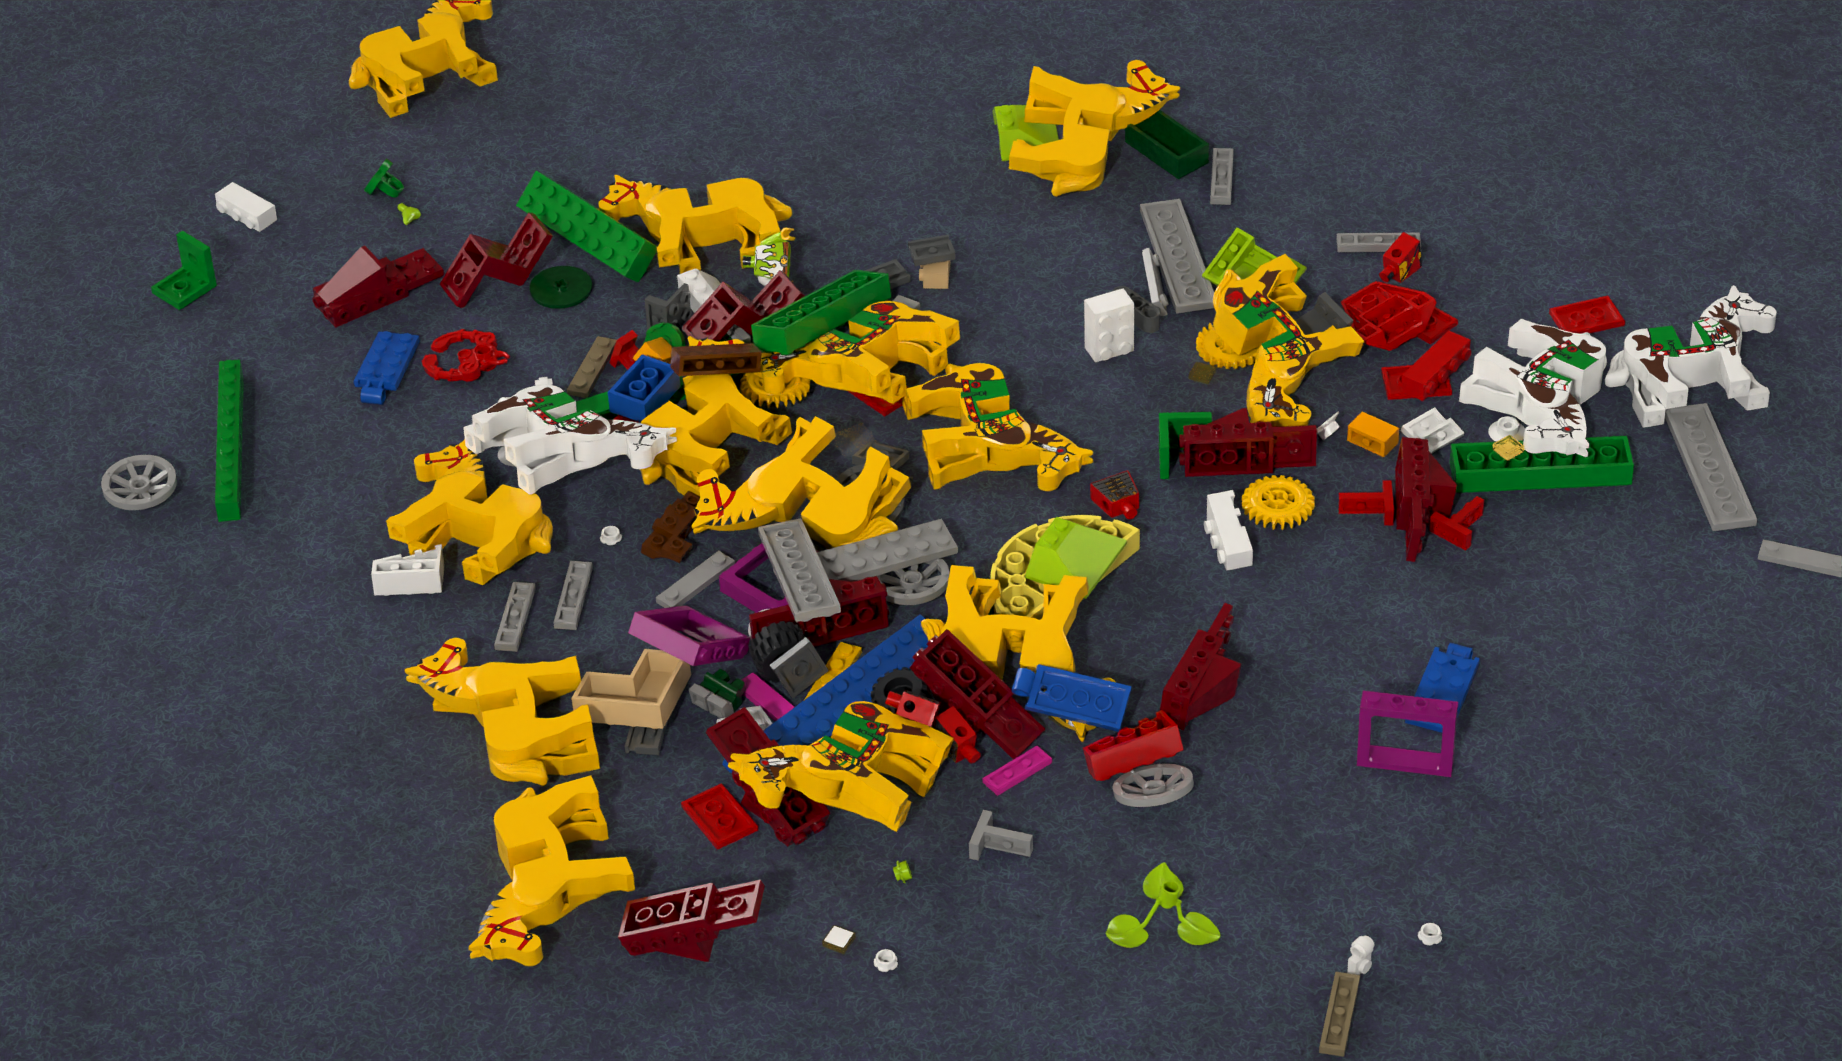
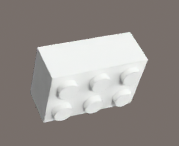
M1124 288L1085 299V349L1094 362L1108 360L1112 357L1134 351V302Z

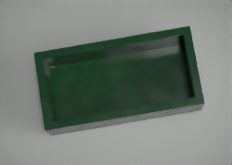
M1161 110L1136 125L1128 124L1127 128H1125V142L1177 179L1209 163V143Z

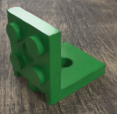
M184 231L176 234L182 267L151 287L152 294L178 310H181L217 286L210 247Z
M1211 412L1159 413L1160 479H1169V450H1183L1179 446V435L1183 434V426L1192 424L1206 425L1212 422Z

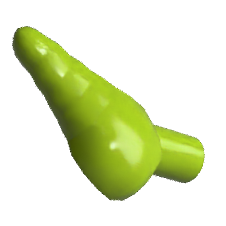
M400 203L397 207L402 212L405 225L421 216L417 208L407 207L403 203Z

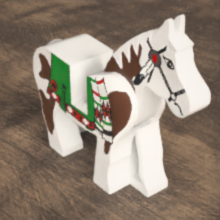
M1733 285L1728 296L1713 302L1705 309L1700 319L1692 323L1691 340L1688 347H1683L1673 326L1639 329L1628 334L1625 338L1624 350L1618 352L1611 360L1610 369L1605 378V385L1608 387L1626 385L1630 389L1633 397L1632 407L1643 428L1664 424L1666 409L1687 406L1688 388L1718 382L1726 390L1728 399H1736L1746 410L1768 407L1770 392L1767 387L1758 383L1752 373L1741 364L1740 350L1742 332L1756 330L1760 333L1772 332L1775 328L1777 311L1772 306L1753 301L1748 293H1739L1736 286Z
M1520 319L1510 327L1508 346L1518 348V355L1533 359L1526 367H1523L1488 347L1484 348L1475 356L1473 374L1461 383L1459 402L1475 404L1489 410L1510 414L1529 425L1525 428L1523 448L1527 452L1542 453L1554 451L1566 454V456L1577 453L1588 457L1586 448H1589V443L1585 439L1586 421L1580 405L1601 389L1603 370L1607 365L1606 348L1601 341L1592 337L1588 332L1583 334L1572 333Z
M552 385L532 386L520 390L512 397H502L498 403L487 410L472 415L473 424L464 427L465 446L475 454L481 453L490 447L505 446L506 459L517 467L518 485L529 495L536 493L541 487L553 483L570 473L598 466L608 458L626 454L629 457L632 468H648L653 464L657 454L667 450L668 444L677 441V437L670 436L676 432V428H655L636 422L607 420L588 409L577 412L576 401L561 388Z

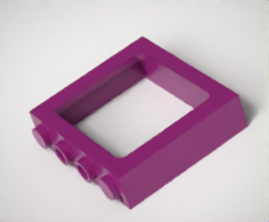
M763 543L754 547L751 552L739 559L719 576L720 591L755 613L764 609L788 605L786 597L780 601L742 580V578L769 558Z
M686 605L635 612L628 632L692 666L742 659L748 652L750 637ZM677 631H682L702 642L699 643Z
M1363 691L1359 713L1357 766L1451 777L1454 762L1458 702ZM1381 716L1441 724L1443 726L1441 753L1370 745L1372 717Z

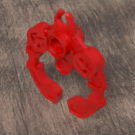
M460 329L459 331L450 332L436 338L431 345L433 351L443 353L449 348L450 344L463 342L464 339H469L471 343H476L474 349H463L458 352V359L461 363L458 369L451 368L449 371H443V368L437 367L439 363L435 354L425 355L422 365L425 372L435 380L447 379L451 382L460 380L468 382L478 379L481 376V371H490L497 365L506 364L508 362L507 359H510V355L497 350L498 343L494 333Z

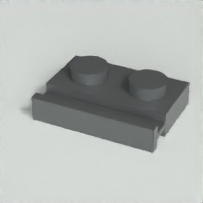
M948 234L908 241V249L915 266L956 259L955 250Z
M896 259L865 270L888 273L890 289L911 282L910 274L906 273V270Z
M668 721L663 729L630 726L625 743V752L636 751V754L659 755Z

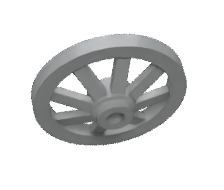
M135 455L124 458L113 464L104 473L101 481L105 499L113 506L125 510H143L154 507L168 499L177 485V477L172 464L154 455ZM146 465L143 475H137L134 467ZM154 467L163 470L150 480ZM127 469L131 479L128 481L118 476V474ZM168 477L166 484L156 485ZM113 481L125 488L110 489ZM118 495H129V496H127L126 498H122V497H119Z
M937 558L924 562L930 565L922 573L918 572L919 564L911 566V571L895 570L894 572L900 579L885 573L877 575L881 584H883V581L895 585L886 587V601L899 605H917L939 597L947 589L950 574L948 565L942 558ZM936 569L941 573L939 576L927 579Z
M1159 763L1132 769L1121 775L1113 784V793L1115 799L1123 805L1152 807L1182 798L1192 790L1194 780L1192 772L1184 766ZM1163 775H1172L1166 782L1162 780ZM1154 776V780H1150L1147 782L1143 779L1145 777ZM1180 778L1183 779V781L1176 783ZM1135 781L1140 788L1130 786L1129 784Z

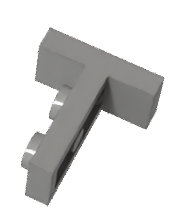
M983 810L969 842V859L979 861L984 847L1030 857L1033 851V835L993 827L992 812Z

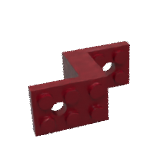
M528 212L509 245L470 234L440 282V286L459 308L465 307L484 275L522 286L550 243L553 235L539 218Z
M781 270L777 272L752 301L725 282H722L681 329L687 336H691L696 340L708 338L719 342L734 324L752 335V324L805 297V295ZM781 295V299L776 302L777 297ZM710 322V326H709V328L706 330L705 327H706V325Z

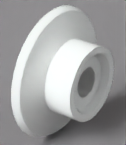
M1339 411L1317 428V434L1323 441L1340 427L1335 421Z
M1505 416L1494 422L1489 427L1488 432L1490 437L1496 442L1522 441L1525 428L1517 419Z

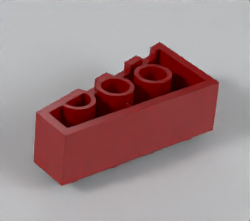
M1163 710L1156 712V717L1148 720V718L1139 720V726L1135 728L1125 727L1119 730L1116 737L1106 736L1084 747L1083 751L1090 775L1096 781H1104L1110 779L1112 775L1127 773L1135 767L1153 764L1155 760L1163 757L1175 756L1178 752L1184 750L1178 725Z

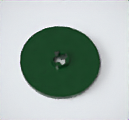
M555 266L539 272L530 283V294L533 300L544 307L555 309L578 305L587 299L592 291L590 276L585 271L572 266Z

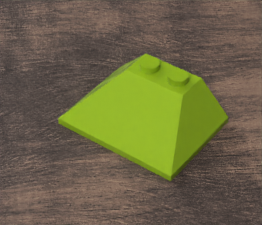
M1026 105L994 107L993 118L995 125L997 124L1001 160L1009 161L1013 141H1017V139L1024 140L1031 146L1059 140L1056 124L1024 122Z
M1236 228L1206 268L1202 277L1218 286L1226 270L1231 269L1242 280L1251 276L1261 265L1277 257L1255 245L1253 236ZM1290 258L1298 267L1294 279L1296 284L1307 267Z
M1056 517L1035 544L1025 578L1041 584L1059 585L1064 575L1087 577L1089 591L1084 599H1087L1126 546L1127 540Z

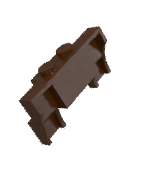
M688 491L681 500L677 498L672 505L669 504L662 517L654 521L652 526L654 531L642 543L641 553L651 559L667 558L681 563L682 557L692 550V544L685 541V538L693 530L692 524L697 519L694 508L697 507L700 496Z

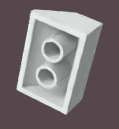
M698 269L689 270L677 275L678 289L684 283L689 285L690 308L694 313L721 284L717 278Z

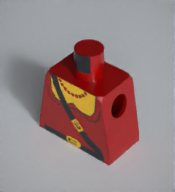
M1405 232L1401 233L1383 255L1384 269L1379 273L1382 281L1389 282L1391 279L1402 283L1422 267L1420 240Z

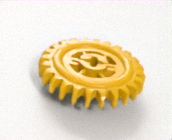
M1211 323L1208 325V330L1206 327H1203L1202 332H1199L1196 338V350L1199 352V356L1205 362H1210L1212 366L1217 364L1218 368L1224 366L1225 369H1230V367L1238 369V366L1245 368L1246 364L1252 365L1256 361L1260 349L1259 346L1239 356L1215 332Z
M754 372L745 373L740 380L742 395L749 400L751 398L753 404L759 399L760 407L764 401H767L768 408H770L772 402H775L778 408L780 401L784 402L785 407H787L788 399L794 405L795 397L801 401L802 395L806 397L810 390V380L801 377H794L789 383L785 384V390L777 394L767 393L764 390L763 379L758 377V375H754Z
M1272 475L1269 478L1265 476L1263 480H1255V483L1249 484V487L1244 490L1242 508L1245 515L1249 514L1250 521L1255 517L1256 525L1263 520L1264 528L1271 522L1273 530L1277 523L1284 530L1285 522H1287L1292 529L1293 520L1300 526L1301 517L1304 521H1307L1308 516L1312 515V510L1315 507V497L1306 484H1301L1300 480L1293 481V477L1285 478L1284 475H1280L1277 478L1276 475Z

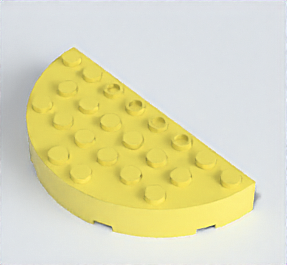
M1092 515L1059 517L1127 540L1126 546L1101 580L1140 549V529L1115 519L1113 522L1101 520V516ZM1055 518L1048 519L1046 524L1039 526L1034 524L1025 528L1008 540L998 552L997 559L991 569V579L999 580L1001 587V596L993 605L994 615L1008 614L1042 619L1044 584L1025 578V574L1035 544Z

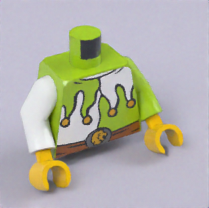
M783 228L781 232L761 241L760 245L755 246V256L743 255V268H754V275L762 285L766 286L779 270L789 277L791 245L786 240H795V237L789 236V233L794 231L793 228Z

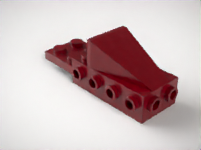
M364 245L360 247L330 281L313 288L314 297L312 300L315 307L336 328L408 297L409 290L444 276V270L424 248L390 262L387 257L378 260Z
M1242 408L1206 425L1192 424L1183 426V434L1179 435V446L1183 448V452L1179 453V464L1184 466L1185 477L1273 473V468L1316 466L1317 428L1316 425L1272 427L1271 422L1263 421L1249 423L1247 408Z
M1402 437L1395 466L1396 529L1405 530L1406 561L1415 562L1417 553H1421L1422 540H1420V537L1425 536L1426 523H1429L1430 516L1434 512H1438L1447 518L1450 517L1456 492V483L1429 452L1428 440Z
M877 576L867 577L854 582L829 579L840 603L841 613H836L829 617L812 618L805 622H796L789 604L749 615L752 639L756 638L755 634L761 632L763 627H768L774 622L778 624L780 621H785V623L793 622L794 625L800 626L805 637L813 646L887 628L889 608L886 603V586L884 583H880Z
M1224 603L1208 632L1198 629L1163 689L1160 710H1163L1178 725V729L1183 731L1190 720L1229 701L1236 694L1241 663L1224 657L1226 649L1223 648V644L1227 645L1232 632L1229 629L1234 621V616H1232L1233 606Z
M948 629L939 637L934 635L926 644L928 647L925 650L923 648L919 649L912 657L915 661L910 669L929 686L935 700L942 702L940 706L941 713L954 706L976 732L982 729L1013 760L1044 732L1045 728L1012 698L1014 693H1012L1011 689Z
M745 707L711 726L706 731L707 736L728 763L735 762L730 758L733 753L749 755L755 751L779 746L775 739L771 741ZM735 770L732 771L734 782L745 791L740 805L763 819L765 823H769L774 830L776 838L787 847L793 843L795 845L801 844L807 839L808 834L811 832L817 834L826 827L825 823L830 812L824 804L811 800L798 790L786 787L780 806L778 808H767L758 802L753 788L739 779V773Z
M761 880L717 889L714 883H708L627 901L618 938L630 955L636 956L658 951L709 962L714 939L718 938L719 930L757 923L765 885Z

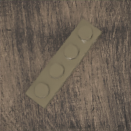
M597 336L567 388L568 395L588 398L610 360L617 340Z
M1335 972L1319 1053L1344 1057L1360 983V975Z

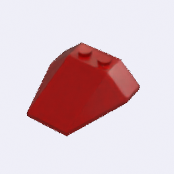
M1377 281L1341 301L1344 311L1353 319L1351 327L1364 340V343L1388 351L1398 348L1402 343L1415 338L1419 333L1423 332L1437 303L1436 299L1426 292Z

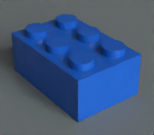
M642 354L608 391L610 412L641 422L664 405L680 388V376L670 368L669 363Z

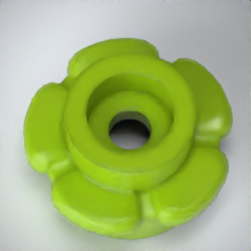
M906 860L902 862L897 861V866L893 867L897 881L902 880L903 883H906V880L912 879Z

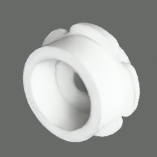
M607 526L602 529L600 541L603 544L615 545L621 541L622 535L617 527Z
M1434 923L1424 924L1421 927V931L1418 932L1419 940H1422V943L1425 945L1438 944L1442 940L1440 927Z
M881 950L876 954L874 966L878 967V970L882 972L894 970L898 965V962H896L897 957L891 950Z

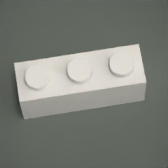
M233 182L215 194L217 209L221 213L230 215L235 221L239 220L246 224L250 229L253 228L260 232L277 220L274 204Z

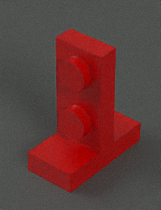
M633 330L617 339L609 362L614 368L622 364L628 370L635 363L633 357L639 348L635 345L638 335Z
M1383 480L1382 492L1339 493V514L1383 513L1384 526H1392L1394 518L1392 481Z
M1476 496L1472 501L1467 502L1457 514H1453L1450 519L1438 512H1434L1430 516L1429 531L1466 551L1471 546L1472 530L1468 528L1483 515L1484 499Z

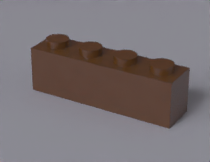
M754 343L672 347L670 368L678 376L760 372L762 352Z

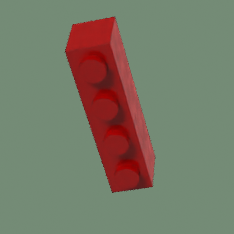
M1447 331L1402 375L1401 392L1424 401L1435 392L1441 383H1445L1447 378L1453 372H1456L1464 361L1470 358L1471 340L1452 331Z

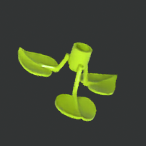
M1165 862L1155 867L1143 882L1144 893L1149 898L1156 899L1144 922L1140 924L1138 919L1131 915H1118L1110 921L1105 933L1113 943L1126 948L1140 946L1146 942L1149 936L1143 928L1147 926L1158 906L1161 905L1166 909L1176 906L1178 919L1182 922L1178 925L1177 932L1185 942L1192 945H1204L1217 941L1221 937L1218 928L1206 916L1197 912H1189L1185 918L1183 917L1181 910L1182 901L1178 899L1183 893V884Z

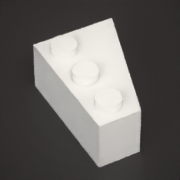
M1233 490L1207 495V521H1204L1205 532L1211 535L1212 548H1217L1218 561L1220 564H1224L1226 570L1252 566L1253 549L1245 526L1241 527L1237 516L1241 515L1239 508L1234 509L1235 495Z
M442 544L436 545L435 550L422 552L421 549L415 550V554L402 557L401 554L373 560L371 575L374 596L441 593L444 575Z

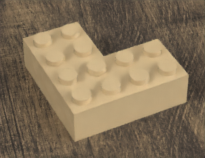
M644 649L631 675L586 672L572 696L573 711L581 705L588 704L592 723L663 729L691 677L690 664L662 650Z

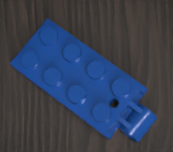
M388 331L378 332L354 379L355 387H362L360 396L362 403L383 405L386 399V390H397L420 342L419 335L391 333Z
M1449 643L1447 652L1444 653L1439 651L1438 647H1435L1414 697L1458 702V717L1479 666L1480 658L1475 657L1472 660L1473 648ZM1405 719L1407 724L1438 732L1443 731V726L1439 723Z
M1038 664L1036 674L1030 669L1018 668L1011 691L1018 696L1029 697L1025 710L1119 732L1132 687Z

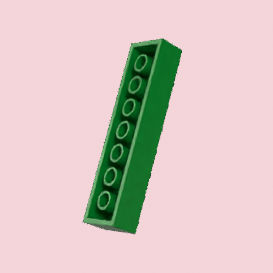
M535 171L516 204L517 207L526 213L535 214L543 224L635 282L641 280L657 252L658 246L538 171Z
M854 270L752 324L754 344L759 350H764L765 353L779 352L781 355L792 354L797 348L805 347L808 342L816 340L819 336L832 331L836 327L845 325V322L867 306L891 298L888 273Z
M1627 436L1585 438L1589 443V448H1586L1588 457L1577 453L1566 456V454L1554 451L1530 453L1523 448V441L1451 444L1449 464L1452 480L1456 483L1455 493L1632 485L1634 464ZM1507 442H1511L1522 452L1507 460L1494 449Z

